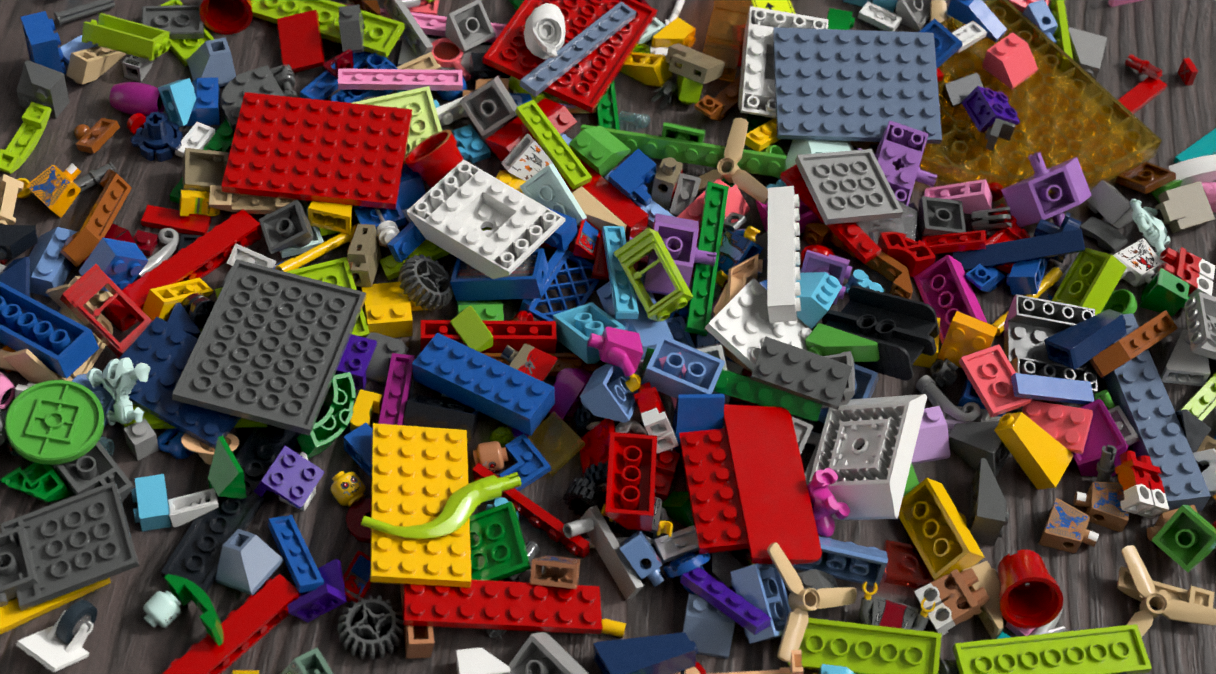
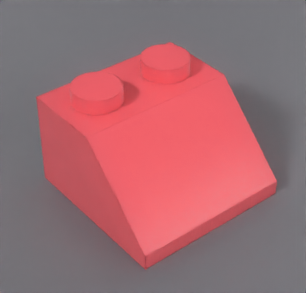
M1013 32L987 50L982 64L983 69L1010 89H1014L1038 70L1028 43Z

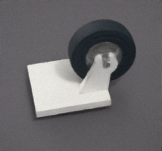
M86 600L77 601L62 613L54 627L51 626L18 640L16 645L52 672L88 657L89 652L83 649L82 646L87 636L93 630L98 614L97 608Z

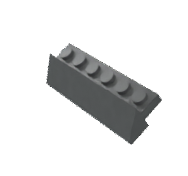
M99 441L82 457L67 463L51 465L74 496L114 481L123 502L134 488L133 484Z

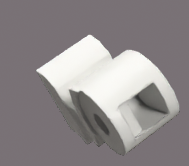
M1213 448L1195 452L1193 455L1202 466L1209 464V467L1201 474L1210 494L1215 495L1216 450Z

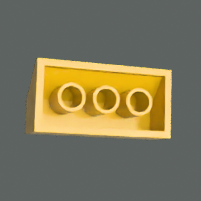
M926 478L902 498L898 516L934 580L951 574L955 569L960 573L962 570L976 565L984 558L982 551L942 483Z

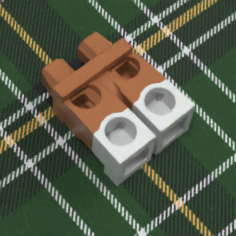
M972 568L960 573L955 569L951 574H947L914 591L920 604L926 598L923 604L925 609L930 610L935 602V609L928 613V617L937 633H942V636L947 634L948 630L957 624L981 613L980 607L990 601L984 587L972 593L968 588L979 582Z

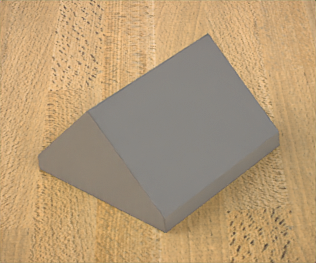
M475 0L447 14L445 36L463 52L496 36L481 0Z
M898 0L895 14L902 17L901 24L919 31L930 16L931 0Z

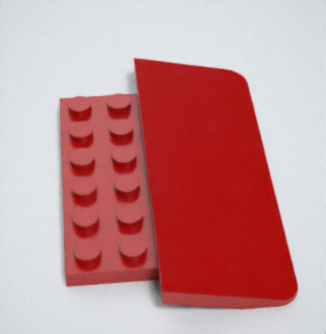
M724 404L723 419L725 428L679 433L699 554L749 549L752 564H774L767 549L769 545L777 542L792 565L813 563L821 558L822 549L792 416L788 410L782 407Z

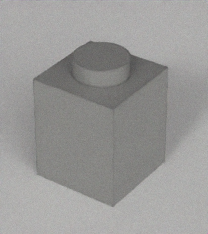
M145 418L140 423L136 422L124 428L126 444L137 461L159 450L156 434Z

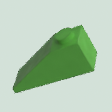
M818 323L805 340L806 349L821 356L851 351L854 362H874L880 359L878 342Z

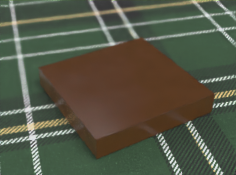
M1144 162L1117 175L1116 183L1147 194L1175 180L1176 173L1149 162Z

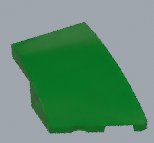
M34 462L23 471L18 467L0 479L4 485L45 502L56 501L73 495L51 465Z

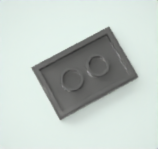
M200 5L142 6V24L169 31V39L204 38V23L199 14Z

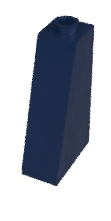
M1108 309L1044 339L1049 360L1074 370L1079 368L1127 334L1126 321L1123 314Z
M685 632L593 643L594 661L602 674H674L696 666V655H698L695 642L693 640L690 641Z

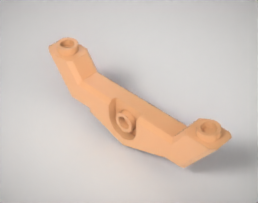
M759 253L729 269L728 283L725 285L714 308V317L753 278L757 279L758 273H762L763 260L758 259ZM725 347L727 357L752 373L744 363Z

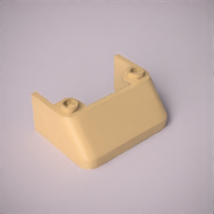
M70 283L46 291V294L61 307L59 313L87 327L60 300L62 294L72 286ZM89 301L83 305L91 315L96 309ZM102 314L94 317L111 335L113 334L112 324ZM93 333L99 349L67 379L51 371L28 349L5 354L3 358L31 383L38 384L50 380L72 381L77 375L87 374L92 369L106 345Z

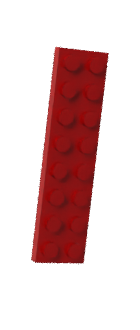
M471 580L470 588L404 584L403 625L601 634L600 586L577 585L576 589L526 582Z

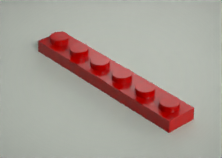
M797 164L782 172L780 179L787 186H794V193L799 194V198L824 223ZM855 222L826 225L864 264L878 256L882 250Z
M479 462L473 468L474 481L495 475ZM515 488L502 492L501 497L509 502L511 501L519 515L523 514L527 517L535 528L545 530L553 541L563 543L571 554L575 556L578 554L583 559L588 555L590 548L589 542L580 535L567 538L563 532L565 524Z

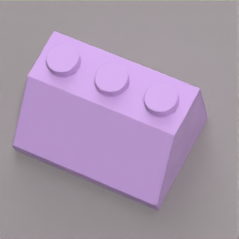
M940 406L924 409L911 461L912 465L950 458L948 426Z

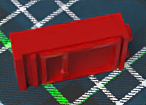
M97 264L89 269L60 297V300L118 357H121L152 323V320ZM105 287L113 296L99 309H95L91 315L83 305ZM115 298L141 323L122 342H119L94 318L99 316L101 311Z

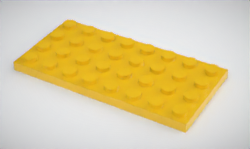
M373 423L371 518L394 526H416L433 521L441 514L449 497L455 491L468 484L467 430ZM468 519L463 526L453 533L427 539L399 537L371 528L370 582L470 588V520Z

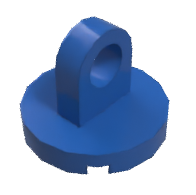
M690 552L671 561L669 567H664L667 578L679 576L681 580L684 573L697 567L703 569L702 565L711 558L709 553L695 555L694 552ZM683 585L687 592L697 595L692 590Z

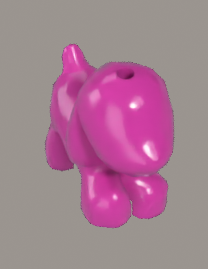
M830 468L817 470L813 474L811 481L807 484L810 500L813 504L812 509L818 536L831 537L834 533L835 522L832 515L835 514L838 519H844L850 513L848 505L845 502H837L834 495L828 489V485L834 484L838 479L837 473Z

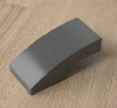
M1093 216L1080 226L1082 234L1096 239L1097 246L1102 249L1116 253L1127 244V239L1119 231Z

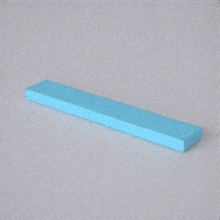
M602 226V237L615 318L638 319L639 312L635 290L618 258L613 253L627 243L624 227Z

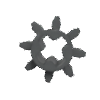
M947 358L944 361L937 360L930 368V372L933 374L930 377L940 387L944 384L949 386L957 379L955 370L958 367Z

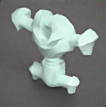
M1131 199L1132 219L1148 243L1156 248V255L1160 258L1161 252L1165 250L1164 245L1171 242L1169 236H1167V229L1161 220L1154 217L1158 214L1155 208H1141V201Z
M128 357L122 358L120 361L112 359L107 364L103 374L97 368L89 370L86 374L93 388L102 383L103 387L116 401L113 404L114 412L108 410L105 416L109 425H115L116 421L121 424H128L132 420H135L137 423L142 422L144 411L139 407L133 410V403L129 400L128 395L137 384V379L141 382L148 381L150 366L147 364L139 363L134 368L131 359Z

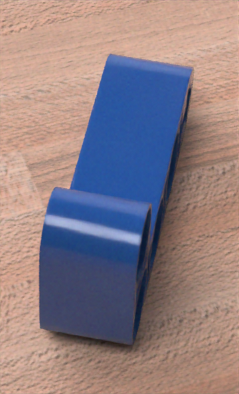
M372 53L367 57V69H397L384 56ZM340 90L331 97V101L352 103L362 101L365 97L385 96L394 90Z

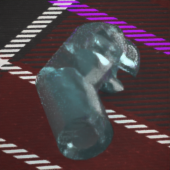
M621 111L619 115L620 121L631 123L640 128L647 127L651 121L647 114L639 115Z

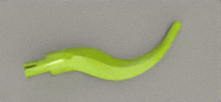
M514 472L499 478L491 475L469 483L449 497L443 511L436 519L425 524L394 526L364 516L361 525L405 538L427 539L441 537L453 533L463 526L479 504L500 498L503 491L521 487L520 476L518 477V473Z

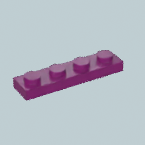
M392 353L378 424L403 425L413 373L412 363L415 360L414 355Z

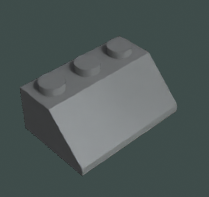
M547 632L531 634L508 665L510 667V674H588Z

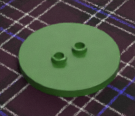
M50 380L27 388L14 399L6 414L5 429L11 446L22 457L40 464H63L82 457L97 444L104 429V412L97 396L87 387L72 381Z

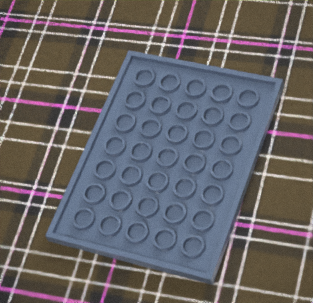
M774 27L773 51L777 139L880 142L890 120L928 133L926 143H941L942 131L934 33Z

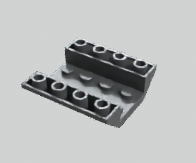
M1016 294L1004 322V353L1015 372L1091 382L1092 391L1094 393L1098 391L1097 372L1088 369L1087 362L1074 370L1049 360L1044 339L1095 316V309Z

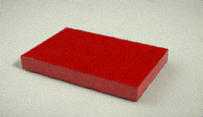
M312 10L278 18L283 65H290L293 73L323 66L325 62L318 12Z

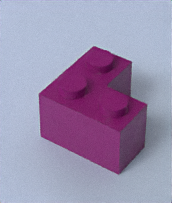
M564 368L557 374L556 382L553 386L555 389V404L549 413L561 422L572 421L577 408L582 405L580 395L592 374L584 368Z

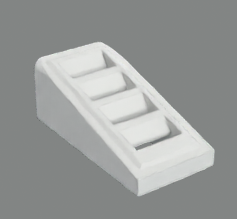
M214 488L169 499V516L173 527L181 526L218 508L217 493Z

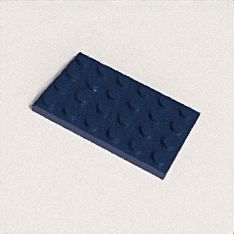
M156 317L119 358V361L122 358H130L134 368L139 363H145L150 366L148 381L141 382L137 379V384L128 395L129 400L132 401L133 405L215 449L218 437L223 435L225 438L241 417L172 399V393L198 338Z

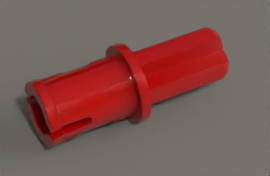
M1132 54L1128 56L1131 61L1126 59L1125 65L1137 70L1140 75L1145 74L1155 80L1161 78L1162 69L1150 64L1148 60L1143 61Z

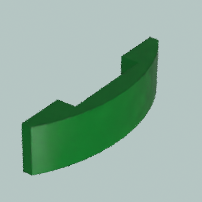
M166 575L164 578L171 593L183 606L192 601L203 613L199 617L207 634L218 646L223 644L222 625L208 595L198 585L188 579L176 575Z

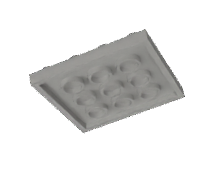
M872 149L797 155L795 162L825 225L901 218L903 210Z

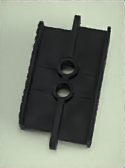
M860 286L850 287L848 290L850 301L841 312L829 309L822 317L823 324L878 342L880 357L878 361L854 362V364L875 371L878 374L909 381L913 377L912 365L920 354L933 356L937 351L934 338L939 335V327L935 310L929 304Z

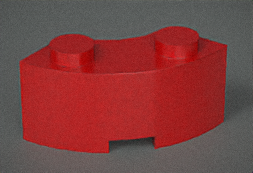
M880 233L877 245L882 249L881 251L906 266L911 277H915L934 264L936 256L922 241L916 242L907 238V234Z

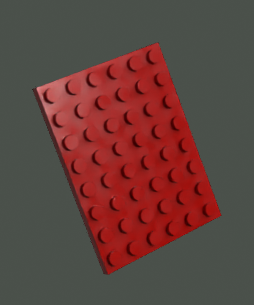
M524 0L486 52L482 63L521 80L547 60L533 55L525 43L524 29L526 20L535 8L545 3L554 4L559 7L565 21L566 33L563 44L565 46L622 1L636 11L635 18L543 90L592 113L656 17L658 10L636 0Z
M245 92L222 181V192L396 210L412 120V109Z

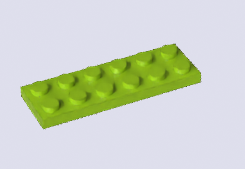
M808 618V624L798 650H801L802 667L807 669L820 670L821 664L847 667L855 674H938L942 633Z

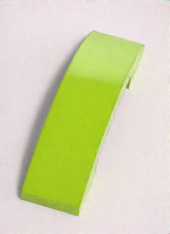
M31 102L22 116L23 124L6 150L0 149V171L11 174L27 160L45 130L52 111L50 107Z

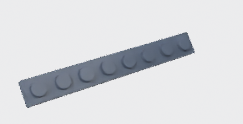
M621 1L558 50L556 58L549 57L522 78L519 86L536 97L633 20L636 16V11Z

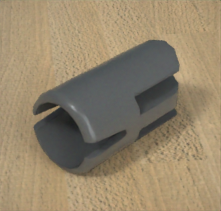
M1010 206L973 211L971 214V219L974 218L975 222H972L973 230L981 231L1011 227V223L1007 222L992 224L994 222L1011 220L1010 214L991 216V214L1009 212Z

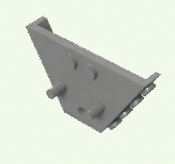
M1198 292L1194 297H1190L1184 306L1188 334L1184 337V340L1190 344L1191 353L1216 360V297Z

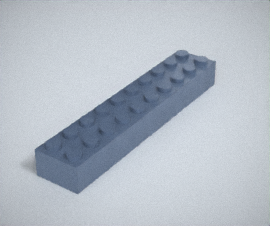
M1133 313L1123 314L1126 321V335L1139 328ZM1146 349L1103 378L1115 406H1120L1138 435L1139 441L1131 445L1136 458L1143 455L1150 456L1152 465L1160 467L1161 474L1158 476H1160L1169 507L1168 511L1178 509L1182 505H1195L1197 511H1202L1211 497L1151 354Z

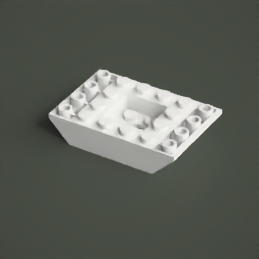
M750 6L743 39L738 106L741 113L776 118L773 51L774 27L828 29V19Z
M464 159L407 210V215L425 239L492 279L510 275L565 222V218ZM485 227L492 228V230L483 231L482 229Z
M926 394L851 399L847 405L839 406L838 410L829 407L809 482L817 470L830 468L837 473V481L834 484L828 485V489L834 495L837 502H845L848 505L850 513L844 519H838L834 514L832 515L834 521L898 519L927 400ZM865 443L862 449L857 450L858 447Z

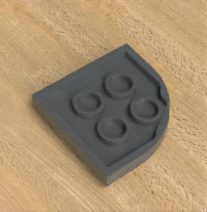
M268 65L238 74L224 88L221 98L222 110L232 131L236 129L245 92L285 96Z

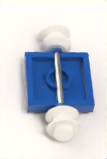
M398 202L396 210L352 205L358 223L375 225L377 236L382 244L387 245L400 233L398 227L407 224Z

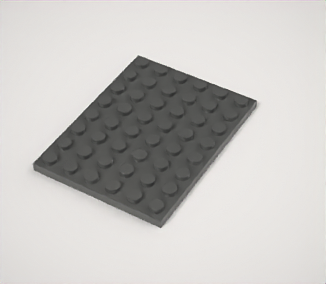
M236 259L172 393V399L310 436L365 302L366 293Z

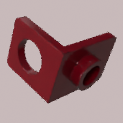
M348 49L323 64V68L338 79V69H353L352 50ZM334 63H335V69L331 68V65L334 64Z

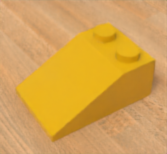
M401 282L373 284L372 287L361 286L362 292L366 293L363 306L370 333L375 332L392 338L413 336L411 305L409 296L404 295V289L399 287Z

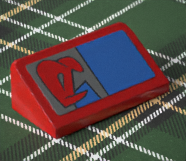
M587 219L581 222L573 255L594 260L602 231Z
M357 551L343 576L347 602L353 601L358 603V598L360 596L364 598L372 584L370 582L371 558L361 551Z

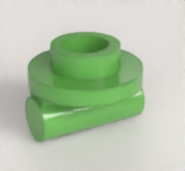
M1107 390L1095 394L1094 401L1101 399L1108 410L1116 407Z

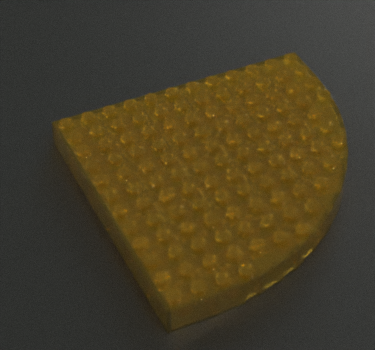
M1008 0L984 1L986 6L1007 30L997 42L985 37L963 51L955 52L938 67L944 74L943 80L938 82L942 141L940 144L926 143L919 167L920 170L937 174L936 179L950 184L986 179L987 183H999L1004 189L1033 176L1034 170L1028 156L1041 152L1046 168H1052L1077 157L1088 187H1092L1101 180L1107 182L1116 178L1117 175L1155 157L1162 140ZM953 17L941 22L951 33L965 26V24ZM1012 32L1028 43L1038 67L1037 72L1014 89H1010L982 68L987 50ZM977 73L984 88L1004 93L1008 98L1009 105L1016 110L1017 117L1020 120V123L1015 125L1011 139L1008 141L998 137L993 151L985 149L988 140L984 139L986 132L978 131L962 104L953 108L941 95L944 84ZM880 142L870 143L874 148L877 149Z

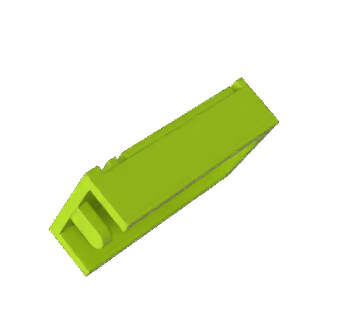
M103 13L99 14L98 25L97 21L93 19L91 22L85 21L83 25V43L91 41L93 45L98 43V46L149 59V61L167 52L171 45L169 31Z
M647 228L613 252L623 267L649 319L657 322L664 321L670 317V313L685 307L688 301L694 298L657 231ZM655 250L659 259L642 271L636 272L633 264ZM661 262L675 290L653 304L640 278L644 273Z

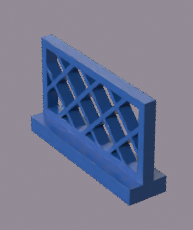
M569 245L564 250L557 248L548 262L549 269L542 298L523 299L519 311H527V313H531L534 318L540 321H553L554 314L570 310L566 306V301L575 300L577 307L585 305L600 282V279H587L585 272L593 271L594 264L582 257L574 256L573 252L568 250ZM570 259L576 262L578 267L568 269L566 261ZM580 272L582 280L573 281L570 274ZM566 275L568 282L559 284L556 277ZM585 285L587 293L577 294L575 286ZM570 287L573 295L563 296L561 289ZM556 290L558 297L549 299L547 291ZM560 302L563 310L553 312L551 304ZM546 305L549 313H541L535 309L537 306Z

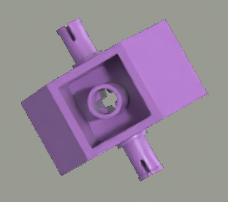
M889 120L874 155L901 208L907 210L914 183L917 181L933 187L937 174L920 170L919 167L928 133Z
M1037 152L1028 156L1034 170L1033 176L1008 186L1001 191L1007 207L1010 206L1009 212L1017 219L1016 223L1019 227L1034 224L1041 219L1046 220L1052 217L1054 224L1060 227L1065 217L1064 212L1080 205L1092 195L1077 157L1052 168H1046L1041 152Z
M655 214L653 230L657 231L689 288L693 264L701 263L715 266L717 253L697 250L698 221ZM655 250L647 254V266L659 259ZM661 262L646 272L644 287L647 292L668 295L675 290Z

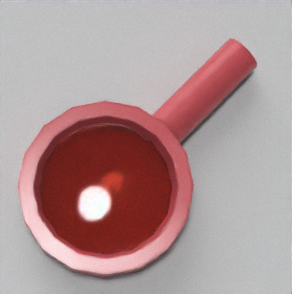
M440 38L432 42L434 46L432 54L437 64L444 68L454 67L455 70H462L465 81H468L471 75L461 64L463 51L449 38Z

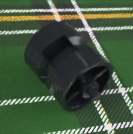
M193 293L185 298L182 306L191 320L200 328H204L216 302L200 293Z

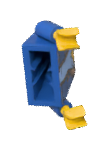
M748 226L746 229H738L734 233L728 230L723 234L716 275V283L723 287L724 282L728 280L729 269L758 253L760 254L763 247L755 243L757 233H760V230Z

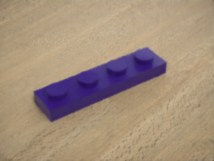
M697 567L682 575L680 583L755 635L770 626L772 618L710 576L705 570Z

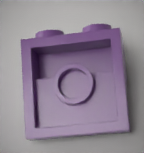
M807 250L800 273L826 272L837 278L839 283L843 285L844 279H849L852 267L848 266L850 260L831 254L827 256ZM842 286L832 304L836 305L838 298L843 299L846 290L845 286Z

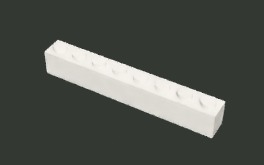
M794 186L768 188L767 307L770 323L797 321V311H801L800 298H797V296H801L800 282H797V280H801L800 267H796V265H800V253L796 252V250H800L799 237H796L800 236L799 223H796V221H800L799 208H796L800 207L799 194L794 193Z

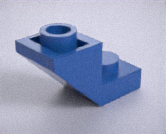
M981 264L965 275L976 287L989 293L1005 280V276L994 267L985 268Z

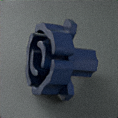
M152 112L146 117V122L143 124L144 129L138 128L136 135L130 138L133 147L140 149L142 157L153 161L155 159L154 153H156L159 162L171 159L175 151L182 146L181 140L183 139L179 126L168 120L167 113Z
M1069 212L1066 213L1060 227L1041 219L1033 236L1037 237L1079 230L1082 222L1070 217L1071 213ZM1068 254L1045 259L1050 260L1051 258L1063 264Z

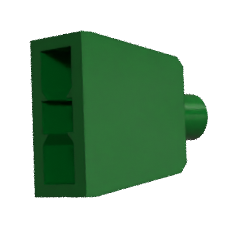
M1160 268L1142 290L1139 306L1159 313L1166 310L1170 316H1173L1181 307L1184 308L1186 301L1190 298L1188 296L1189 284Z

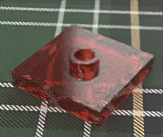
M889 540L885 541L884 551L887 552L888 563L884 571V583L920 589L933 582V577L915 545Z

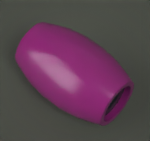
M124 82L115 84L111 88L110 105L129 115L142 113L147 117L152 112L163 113L165 109L158 88L139 82Z

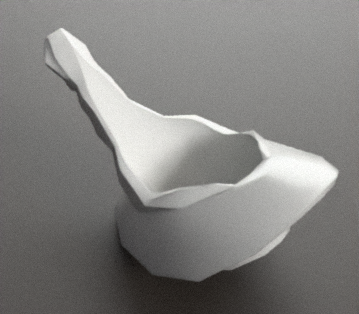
M545 3L535 8L526 20L524 29L526 46L533 55L542 59L556 58L558 56L557 51L564 44L566 33L565 21L559 7L554 4Z

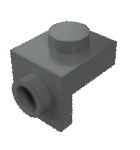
M996 118L993 128L988 127L984 139L988 140L985 149L993 151L998 137L1009 141L1015 124Z

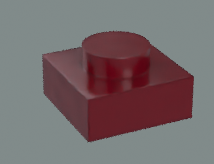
M137 230L133 237L142 253L151 257L159 242L158 235Z

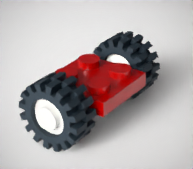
M582 405V408L578 407L577 412H575V423L578 435L582 436L578 443L583 477L588 479L589 483L593 481L596 483L595 486H601V491H606L610 432H616L615 427L618 423L615 420L594 416L590 410H587Z

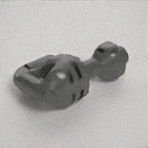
M281 65L270 69L281 90H284L283 94L287 97L298 98L296 92L292 90V87L295 86L292 67L290 65Z

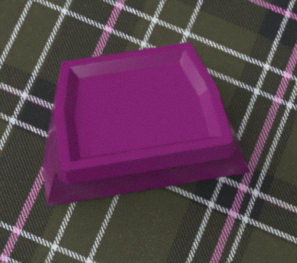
M1101 399L1081 407L1093 411L1083 454L1072 453L1074 455L1072 460L1081 476H1097L1098 471L1096 467L1100 461L1101 450L1104 445H1112L1117 449L1114 459L1115 467L1121 465L1119 455L1128 449L1127 442Z

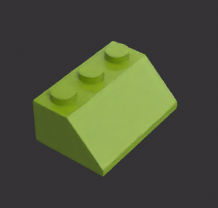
M1085 248L1084 252L1078 253L1051 301L1095 309V315L1100 314L1127 267L1112 254Z

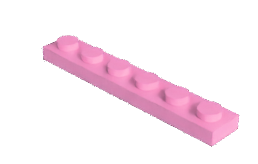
M338 69V89L413 90L429 86L430 90L463 91L462 70Z

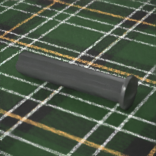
M97 0L59 13L54 11L53 14L58 27H62L64 23L115 7L114 0Z

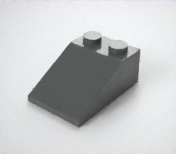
M981 458L971 482L967 527L976 543L994 546L997 538H1001L1003 535L1004 525L1007 526L1009 512L1006 511V500L987 460Z

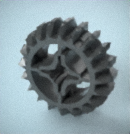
M423 254L420 256L415 255L406 260L398 272L400 275L398 281L401 282L399 287L404 289V295H408L409 301H414L415 305H420L423 310L438 311L446 306L454 295L450 283L451 277L448 276L449 271H445L443 265L440 266L437 260L433 261L430 256L425 257Z
M369 594L368 600H364L360 596L358 603L351 601L349 608L344 607L342 610L343 615H340L338 618L337 631L339 633V640L341 643H344L345 650L351 649L353 656L360 653L362 660L366 655H370L373 661L375 655L379 654L383 659L385 651L392 654L393 646L399 647L400 639L404 637L403 614L398 612L397 604L391 605L390 599L383 602L380 595L377 599H372V596ZM363 617L355 626H352L357 619ZM391 628L385 636L380 638V635L386 632V629Z

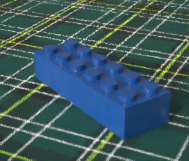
M0 282V342L15 351L28 349L51 371L66 379L99 349L91 329Z
M436 333L412 363L414 381L530 436L555 404V389L553 386L440 333Z

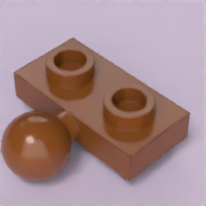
M101 118L91 129L85 124L76 126L74 135L79 140L76 143L78 150L95 154L120 128L118 122Z

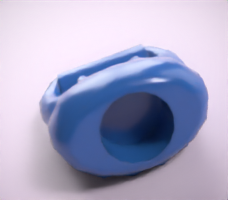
M167 429L157 438L158 448L163 452L170 453L176 459H185L194 453L185 448L181 443L185 433L179 429Z

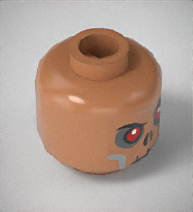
M498 441L480 443L477 445L476 450H473L475 466L479 462L491 472L502 470L504 461H508L506 447L501 448Z

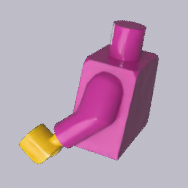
M605 327L602 336L591 333L588 339V346L599 349L600 360L621 367L625 376L630 378L625 384L631 392L640 388L641 378L639 375L634 374L643 355L640 334L612 327Z

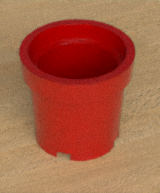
M250 0L201 1L200 18L205 26L214 32L227 35L236 34L245 30L252 21L253 11Z
M448 129L437 132L419 143L407 155L405 163L413 172H417L430 188H433L464 158L456 146L457 140L452 131Z
M1017 550L1016 554L1011 556L1008 554L1002 558L997 572L1000 583L999 604L1005 620L1016 627L1024 629L1039 628L1053 621L1062 610L1064 598L1058 583L1050 576L1040 555L1031 550Z

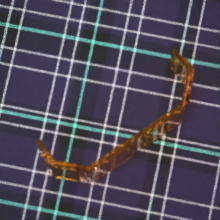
M715 0L703 54L725 62L722 76L718 79L732 82L735 80L752 0Z

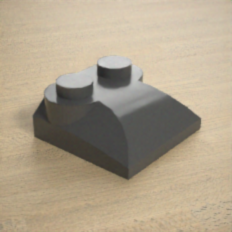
M921 197L918 208V221L922 236L966 232L962 201Z
M298 200L259 219L271 254L293 245L304 247L313 239V231L308 216Z
M371 332L364 338L376 340L377 346L366 371V380L386 385L392 353L408 355L409 348L399 339Z

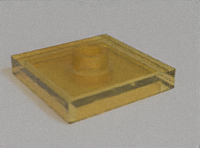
M555 411L531 436L527 437L551 466L549 473L552 476L586 445Z

